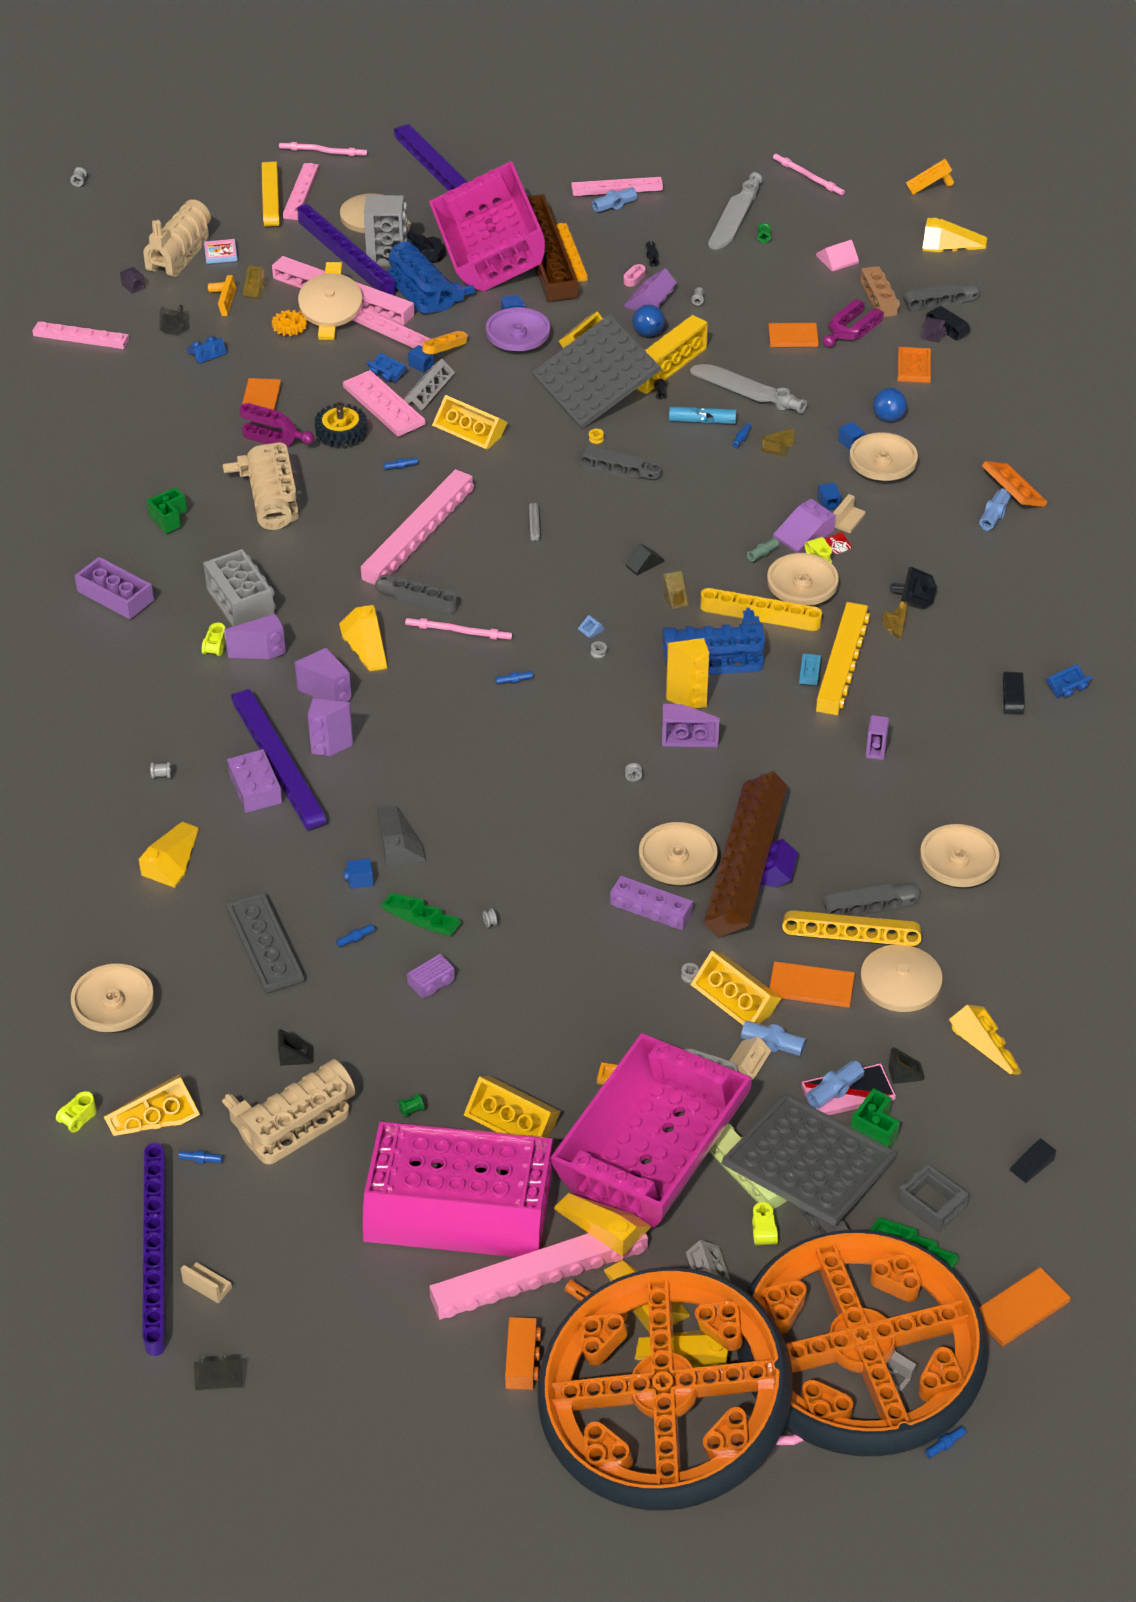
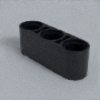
M938 306L926 313V320L930 325L954 340H958L970 332V326L965 320L942 306Z
M1004 671L1003 673L1004 714L1023 715V672Z

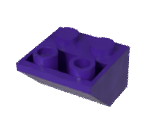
M783 838L771 843L760 885L777 888L791 881L798 852Z

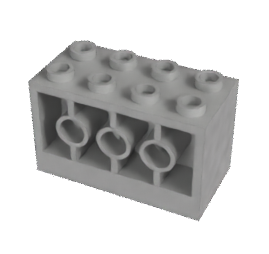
M366 195L364 207L366 255L379 266H391L389 264L391 249L398 243L407 241V202H404L403 196Z
M243 549L203 562L206 588L232 627L274 614V609H276L275 602L273 601L274 590L272 586H268L264 575L261 576L257 565H253L251 557L246 555Z

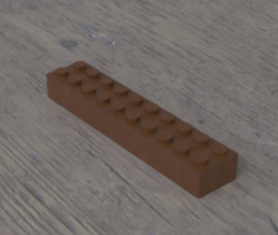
M545 195L527 196L545 240L544 256L541 264L536 266L535 270L546 300L556 301L578 297V281Z
M774 771L764 773L753 780H748L742 786L741 795L704 919V924L718 938L745 928L750 924L787 784Z

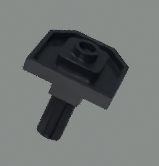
M415 231L408 232L407 238L412 241L429 261L438 260L444 253L441 239L433 236L428 238L424 235L419 236Z
M908 568L905 583H892L890 585L891 593L902 594L901 601L914 607L925 609L934 603L937 585L933 575L917 568Z

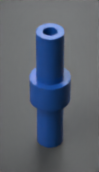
M746 423L743 429L739 430L736 434V439L732 443L733 447L737 448L747 438L748 432L751 429L749 423Z
M417 457L396 459V461L384 463V469H402L405 466L418 464Z
M532 671L523 673L512 672L509 675L496 677V684L518 683L519 680L533 678Z
M370 924L359 930L354 929L350 931L348 935L336 940L338 947L340 948L352 941L355 943L361 940L363 936L375 931L374 926Z
M180 1150L178 1156L179 1159L193 1160L195 1163L205 1164V1162L222 1163L223 1155L206 1153L203 1150H197L196 1152Z
M960 1426L950 1434L942 1435L937 1439V1443L925 1450L926 1456L931 1459L942 1450H948L954 1445L955 1441L966 1434V1430Z

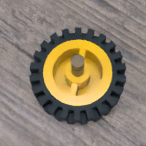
M337 402L333 404V408L330 405L326 406L327 410L323 408L315 416L316 436L319 441L322 440V443H327L328 446H332V444H334V447H338L339 444L342 447H345L346 444L352 446V442L357 444L359 443L358 440L362 441L363 437L366 436L367 419L365 413L362 412L361 408L357 409L355 405L352 408L351 404H347L344 407V403Z

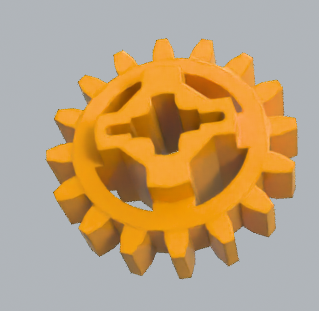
M290 310L281 311V314L276 313V317H273L272 320L274 332L277 331V334L283 333V336L289 334V336L298 335V332L302 333L307 325L306 318L301 315V312L296 313V310L292 312Z

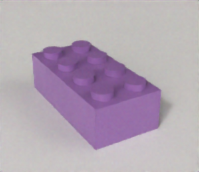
M101 557L96 558L75 575L77 592L128 619L134 617L154 601L152 584Z

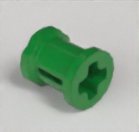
M761 223L758 226L757 238L761 243H767L771 240V226L768 223Z
M419 1093L414 1094V1097L398 1100V1107L404 1118L413 1112L425 1110Z

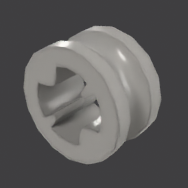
M597 641L591 644L590 654L592 657L602 658L606 655L607 645L605 643Z
M630 763L625 767V777L627 780L638 781L642 778L641 765Z
M490 908L488 912L483 910L482 918L487 928L491 924L496 926L497 918L493 908Z
M694 963L684 964L681 969L682 980L686 983H692L699 972V967Z

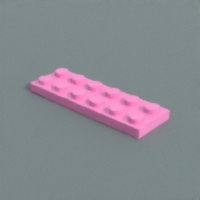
M371 370L343 382V387L397 437L425 425V419Z

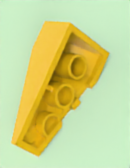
M927 218L923 251L943 252V249L957 251L958 248H965L966 250L986 249L987 237L943 219Z
M374 605L356 607L339 623L342 638L350 644L352 651L358 654L359 659L369 671L387 669Z
M181 822L150 845L139 858L141 875L175 888L186 874L187 863L190 861L191 850L195 845L199 828Z
M967 1004L949 1019L952 1023L953 1031L958 1036H961L1009 1074L1019 1075L1022 1073L1012 1053L1004 1048L1006 1042L1003 1037L996 1033L998 1027L985 1007Z
M181 1074L107 1114L104 1116V1119L113 1136L142 1130L181 1125L197 1117L200 1113Z
M570 1193L554 1207L557 1212L622 1257L651 1228L648 1223L632 1213Z
M624 1260L604 1269V1273L610 1281L638 1271ZM658 1301L656 1304H661L664 1301ZM672 1302L673 1325L690 1317L689 1312L681 1302ZM648 1304L632 1309L650 1333ZM660 1321L659 1323H657V1325H661L665 1323V1321Z
M693 1330L673 1333L674 1353L683 1356L694 1368L727 1364L729 1350L722 1347L703 1331ZM650 1336L638 1338L635 1359L643 1360L651 1355ZM661 1342L658 1344V1346H662L666 1344V1342Z

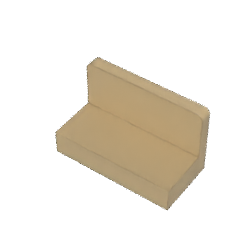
M848 494L833 512L836 515L835 528L851 533L865 516V511L854 507L855 496Z
M757 1036L743 1040L730 1061L737 1065L740 1073L751 1077V1080H753L771 1053V1050Z
M197 1262L191 1268L185 1265L181 1267L183 1283L216 1303H219L232 1288L231 1282Z

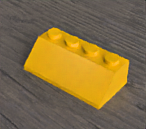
M445 395L432 426L488 450L502 437L508 422Z
M704 638L668 643L667 700L694 709L707 707L709 651Z
M716 951L710 952L690 984L742 1025H744L745 1021L757 1024L762 1023L772 1015L782 997L724 953Z
M489 1075L479 1076L464 1116L499 1133L548 1137L553 1131L561 1111Z

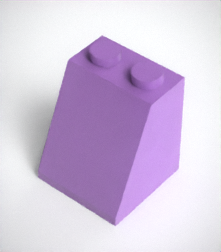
M327 648L295 662L297 689L317 699L342 702L352 699L350 673Z

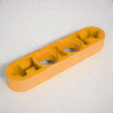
M455 331L423 342L422 351L427 354H436L467 343L468 334L462 331Z

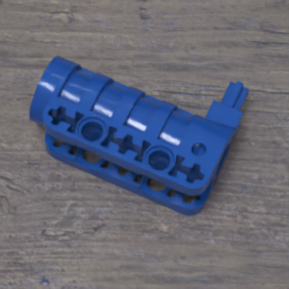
M403 241L391 249L389 264L392 268H389L387 273L395 279V287L408 301L414 303V307L419 312L433 313L445 311L454 304V301H463L464 295L475 293L473 285L462 286L459 282L451 283L413 243Z
M746 608L743 611L744 617H742V623L739 626H730V624H722L721 627L704 625L703 628L685 626V629L677 630L675 627H664L662 629L664 663L667 664L668 643L704 638L709 651V665H711L708 668V675L758 672L763 669V649L765 647V636L759 616H754L753 610ZM738 662V663H741V665L737 666V665H734L733 663Z

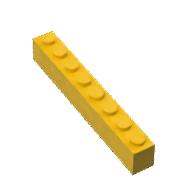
M846 603L818 694L816 712L838 715L840 708H844L845 698L843 697L848 694L849 685L847 684H851V671L854 672L856 661L854 660H858L860 651L858 647L861 648L863 643V637L861 636H865L867 628L865 624H868L870 619V613H867V605Z

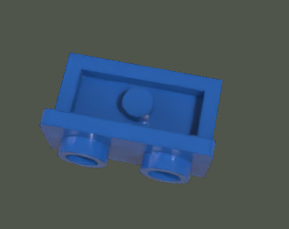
M215 336L205 338L206 341L193 342L187 348L189 354L195 355L197 363H202L227 353L223 339Z
M382 353L377 356L373 363L370 361L366 363L369 370L376 376L378 374L385 381L396 383L407 369L404 364Z
M1076 664L1048 677L1046 681L1058 699L1062 696L1065 698L1071 696L1077 689L1079 691L1084 690L1089 686L1088 683L1093 678L1091 675L1085 677L1079 665Z

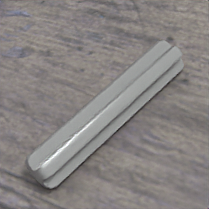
M530 503V537L532 541H539L538 504Z

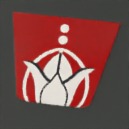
M843 532L825 538L834 554H839L852 548Z

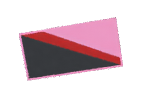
M876 1064L864 1067V1076L849 1086L844 1096L841 1098L834 1097L821 1108L816 1109L827 1115L858 1109L873 1088L892 1097V1101L895 1100L896 1095L882 1065ZM824 1077L803 1081L801 1087L805 1096L819 1085Z

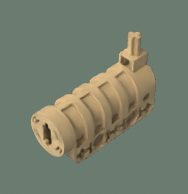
M197 200L186 201L163 228L160 220L152 221L153 232L149 236V243L143 252L147 271L156 272L162 266L165 267L167 276L177 277L204 246V242L208 240L209 236L208 224L211 216L203 203Z
M286 444L259 445L252 448L247 456H237L238 462L223 464L224 473L239 472L240 477L249 476L257 520L263 528L269 530L281 529L289 522L296 521L299 518L296 488Z
M332 1059L320 1066L317 1072H310L305 1075L302 1081L297 1084L292 1083L285 1087L282 1093H275L268 1097L267 1102L262 1105L257 1104L251 1107L246 1100L239 1102L232 1094H226L222 1103L229 1109L230 1120L238 1128L247 1146L264 1164H273L346 1120L349 1116V1105L346 1100L355 1095V1088L345 1068L337 1060ZM320 1118L328 1120L325 1124L317 1123V1120ZM289 1139L293 1141L292 1144L288 1146H284L281 1144L284 1140Z

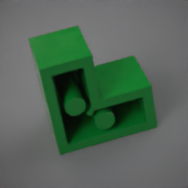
M177 487L146 500L148 516L165 534L181 527L179 515L187 512L185 495Z
M873 1088L853 1114L851 1128L890 1148L898 1138L900 1121L888 1116L890 1114L892 1097Z

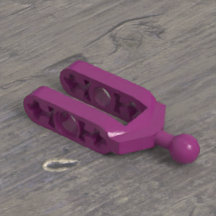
M855 299L835 314L832 321L829 322L828 328L832 335H826L823 338V344L830 348L834 346L836 339L855 340L862 338L882 321L884 312L875 308L849 329L845 326L859 316L865 306L864 302Z
M245 403L240 406V416L242 418L282 428L283 431L246 423L242 426V435L246 439L264 444L284 443L287 447L291 445L295 438L301 439L304 444H311L314 441L313 433L310 431L298 432L290 418L284 416L282 412L251 403Z

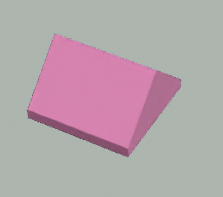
M852 240L827 247L816 253V256L832 272L859 263Z

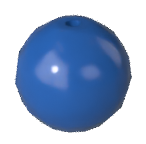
M643 305L634 312L632 323L639 335L654 337L663 330L665 317L662 310L657 306Z
M885 388L874 397V413L884 422H895L906 412V397L896 388Z

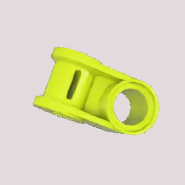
M823 537L805 542L806 553L820 556L832 564L830 558L832 548Z
M213 623L209 627L207 635L202 642V654L212 653L217 654L219 657L222 656L226 645L224 629L226 628L223 623Z
M86 1091L77 1094L75 1098L58 1111L56 1115L57 1122L68 1126L70 1132H77L97 1113L93 1095Z
M759 1202L753 1207L755 1246L778 1244L777 1227L774 1221L772 1206L766 1202Z

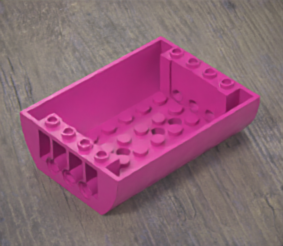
M512 161L429 201L455 271L466 284L473 285L475 289L486 291L541 264L545 251L544 236Z
M641 1033L550 1157L552 1165L561 1180L574 1195L632 1213L648 1223L651 1228H654L663 1219L749 1094L752 1085L751 1077ZM677 1112L685 1113L683 1116H674ZM668 1127L674 1128L673 1131L664 1132V1129ZM644 1159L652 1160L650 1163L647 1164L641 1163Z
M380 1121L364 1192L363 1242L518 1257L540 1250L553 1171L550 1157L555 1152L554 1138ZM413 1161L421 1162L419 1166L410 1165ZM435 1163L443 1165L438 1169L432 1167ZM481 1167L486 1169V1171L483 1173H478L475 1171L477 1168ZM507 1170L508 1174L500 1175L497 1172Z

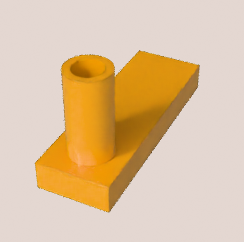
M946 159L909 180L906 184L913 195L940 178L949 187L954 184L950 174L952 169Z
M227 275L225 282L208 283L209 293L221 292L218 306L222 316H228L237 289L233 275Z

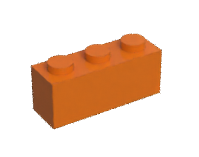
M509 1317L505 1372L506 1389L533 1390L534 1381H538L539 1367H535V1361H539L540 1347H536V1341L541 1340V1327H537L536 1318Z

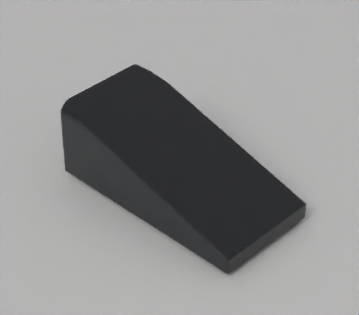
M1040 1138L1010 1168V1171L1027 1183L1055 1160L1056 1150Z

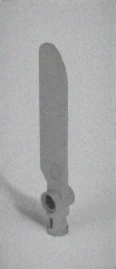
M753 172L750 174L749 180L745 181L742 185L741 193L730 198L708 242L709 248L714 250L721 249L734 239L751 202L756 199V192L759 188L758 184L762 182V176L759 173Z
M710 364L694 365L690 369V373L693 376L759 402L771 401L775 403V407L779 410L794 409L802 414L807 407L806 400L795 398V395L790 394L787 388L775 389Z

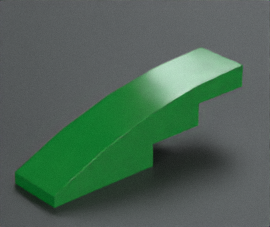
M391 893L381 904L382 909L409 923L447 936H451L461 924L459 917L445 915L442 913L441 908L425 905L421 898Z
M878 1217L869 1229V1231L891 1234L918 1244L938 1256L952 1269L959 1261L958 1254L938 1248L936 1241L918 1236L917 1230Z

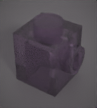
M131 267L120 272L122 286L132 294L145 288L144 275L136 268Z
M926 317L922 326L921 339L940 343L941 338L946 335L945 321Z

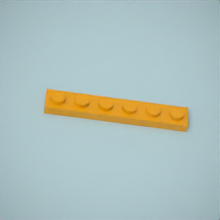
M567 223L556 224L577 281H587V273Z

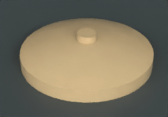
M361 194L345 201L340 208V219L343 225L350 230L365 233L364 207L366 195L382 194Z
M327 273L313 277L303 285L299 292L298 303L302 315L311 323L323 327H336L348 323L357 316L362 307V293L358 284L351 278L342 274Z
M871 433L860 437L852 444L849 459L852 467L861 475L875 480L890 481L909 475L917 465L918 453L915 446L904 437L891 433Z
M794 553L785 555L771 564L767 573V584L770 591L782 601L802 605H815L828 600L834 595L838 587V572L829 561L820 556L808 553Z
M683 822L665 823L651 829L642 838L639 846V861L645 872L652 878L667 884L686 885L700 881L712 872L717 862V846L712 836L696 825Z
M950 824L932 830L924 838L921 844L920 860L925 871L937 881L955 887H971L984 883L994 875L999 864V849L995 841L982 830L968 825Z
M888 945L872 952L865 959L860 976L861 986L865 994L874 1003L885 1009L897 1012L917 1011L933 1003L941 991L943 979L941 968L931 955L919 948L905 945Z
M107 964L85 973L74 985L70 1000L74 1016L82 1025L95 1031L117 1032L138 1024L147 1016L153 1006L154 991L149 977L140 969L126 964Z

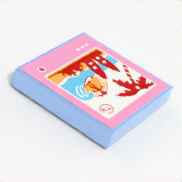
M235 239L204 242L206 264L237 261Z

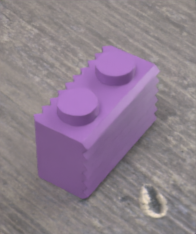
M874 715L870 717L865 755L867 758L884 759L889 727L888 717Z
M441 954L436 955L407 973V984L422 999L425 996L433 995L438 989L444 987V985L451 984L455 979L454 967Z

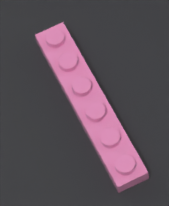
M303 164L283 212V219L298 220L297 207L305 204L318 173L319 164Z
M661 177L571 182L573 196L607 194L611 190L619 192L631 187L635 188L638 193L663 190Z
M362 307L357 316L352 319L412 348L418 345L423 347V342L430 340V338Z
M39 321L32 330L33 336L119 349H124L129 341V334Z

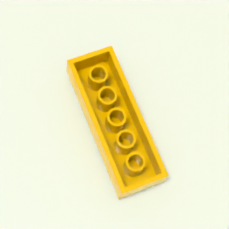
M691 315L645 351L660 366L661 371L639 386L637 390L648 394L654 389V383L657 379L665 381L707 349L708 322Z

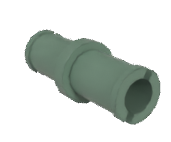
M772 538L765 543L758 544L755 549L747 552V558L749 561L754 562L760 557L767 556L769 552L779 547L778 540Z

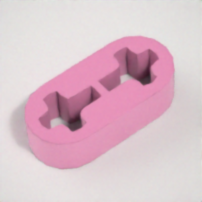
M641 264L632 266L624 274V285L628 287L637 285L646 276V267Z

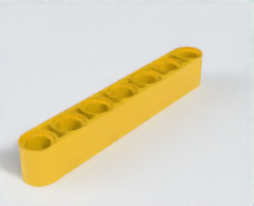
M277 161L262 162L264 227L279 226Z
M706 588L701 591L700 608L705 612L742 618L744 617L743 611L746 608H750V610H753L754 616H759L760 622L809 631H817L821 628L822 611L817 607Z
M793 910L786 912L783 917L782 927L784 932L789 935L916 946L921 942V926L913 921ZM792 920L795 921L796 924L790 925L787 922ZM813 922L816 924V926L811 927L807 924ZM829 924H834V925H836L837 927L831 929V928H829V927H827V926H828ZM849 926H854V927H856L857 929H855V930H849L848 927H849ZM875 928L877 931L869 932L868 929ZM889 930L897 931L895 934L888 933ZM909 932L917 933L915 936L908 935Z

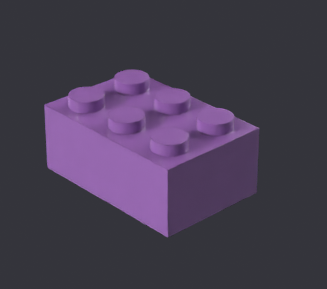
M263 749L227 759L229 776L245 813L282 803L280 785Z

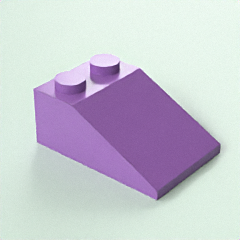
M809 499L795 509L773 534V537L794 552L800 553L805 550V542L819 537L824 538L834 531L836 515L813 499Z
M276 614L224 629L228 658L271 659L286 654L283 626Z
M663 704L662 746L718 747V717L682 704Z

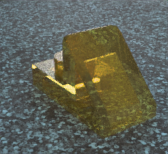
M248 265L242 296L259 299L261 288L265 287L264 268Z
M789 428L763 436L762 452L786 456V447L794 445L795 431Z
M677 571L664 574L663 579L666 593L663 594L670 608L676 609L689 606L682 572Z
M900 602L899 609L896 608L895 613L884 612L883 626L900 640H902L907 602Z

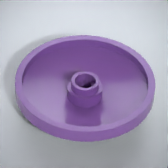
M523 307L507 308L496 312L488 319L486 335L492 344L501 349L526 351L542 345L549 338L550 323L546 316L536 310Z

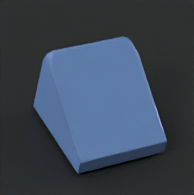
M589 615L578 627V630L590 639L605 629Z

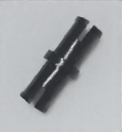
M650 241L646 243V256L649 259V265L653 267L654 263V267L659 265L658 250L655 247V242L652 241L651 245Z

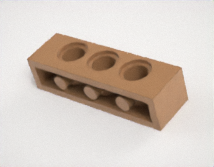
M880 266L861 268L860 282L873 308L882 310L884 317L897 315L900 302L896 299L895 292L891 289L890 283L886 280L885 273L882 272Z

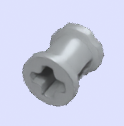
M77 167L70 181L74 186L80 187L84 183L87 171L84 168Z
M151 762L152 779H155V777L171 778V762L166 764Z

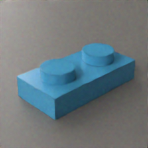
M803 654L799 684L818 685L821 655Z

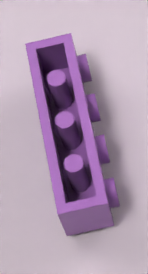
M623 876L619 877L610 892V905L673 928L683 930L692 916L693 901Z

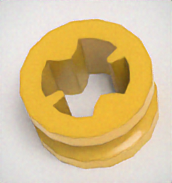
M592 429L589 432V441L594 444L602 443L604 441L603 431L601 429Z

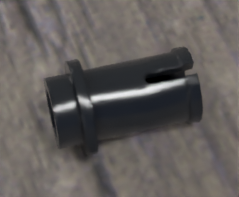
M657 379L654 383L656 398L662 400V394L664 399L667 396V383L663 379Z

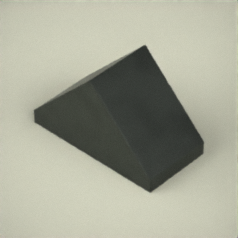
M639 544L626 563V567L637 576L663 563L664 559L654 550Z
M282 1029L278 1031L280 1066L311 1064L313 1062L312 1045Z
M895 1047L890 1050L888 1069L893 1084L922 1081L925 1079L919 1061Z

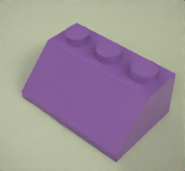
M664 268L644 280L624 306L633 310H637L643 305H655L659 308V303H662L667 298L666 295L674 290L673 286L677 282L668 270Z
M313 698L308 711L312 754L331 756L352 746L353 733L350 702Z

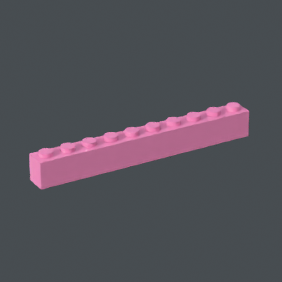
M284 256L272 265L274 279L302 288L313 277L325 274L324 270ZM357 283L362 293V308L401 325H405L414 317L413 302Z
M455 469L361 566L362 580L375 585L381 575H391L407 560L408 556L413 551H416L417 547L426 540L430 533L435 531L436 527L454 511L455 507L473 491V477Z
M588 1233L430 1285V1299L439 1320L451 1318L458 1313L472 1311L479 1306L488 1303L493 1304L500 1299L509 1296L514 1297L521 1292L530 1289L535 1290L542 1285L551 1282L556 1283L563 1278L577 1276L584 1271L598 1269L605 1264L619 1262L623 1258L632 1255H640L648 1250V1237L645 1233L622 1257Z

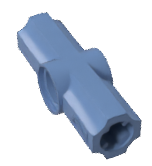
M633 187L619 192L611 190L605 196L592 201L593 210L595 213L611 208L618 210L624 204L637 199L636 190Z
M1006 489L997 490L993 499L988 500L984 514L979 522L983 530L989 531L993 529L997 521L1003 518L1006 506L1011 499V494Z
M745 1021L741 1032V1038L743 1039L759 1036L770 1048L771 1052L781 1050L800 1056L806 1042V1038L786 1033L781 1026L775 1024L767 1027L751 1021Z
M850 1061L837 1072H828L822 1079V1082L807 1093L806 1098L809 1104L814 1108H821L834 1097L841 1098L844 1096L849 1086L864 1076L861 1064L857 1061Z

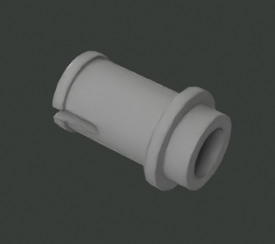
M696 288L691 298L692 303L696 306L704 302V291L702 288Z

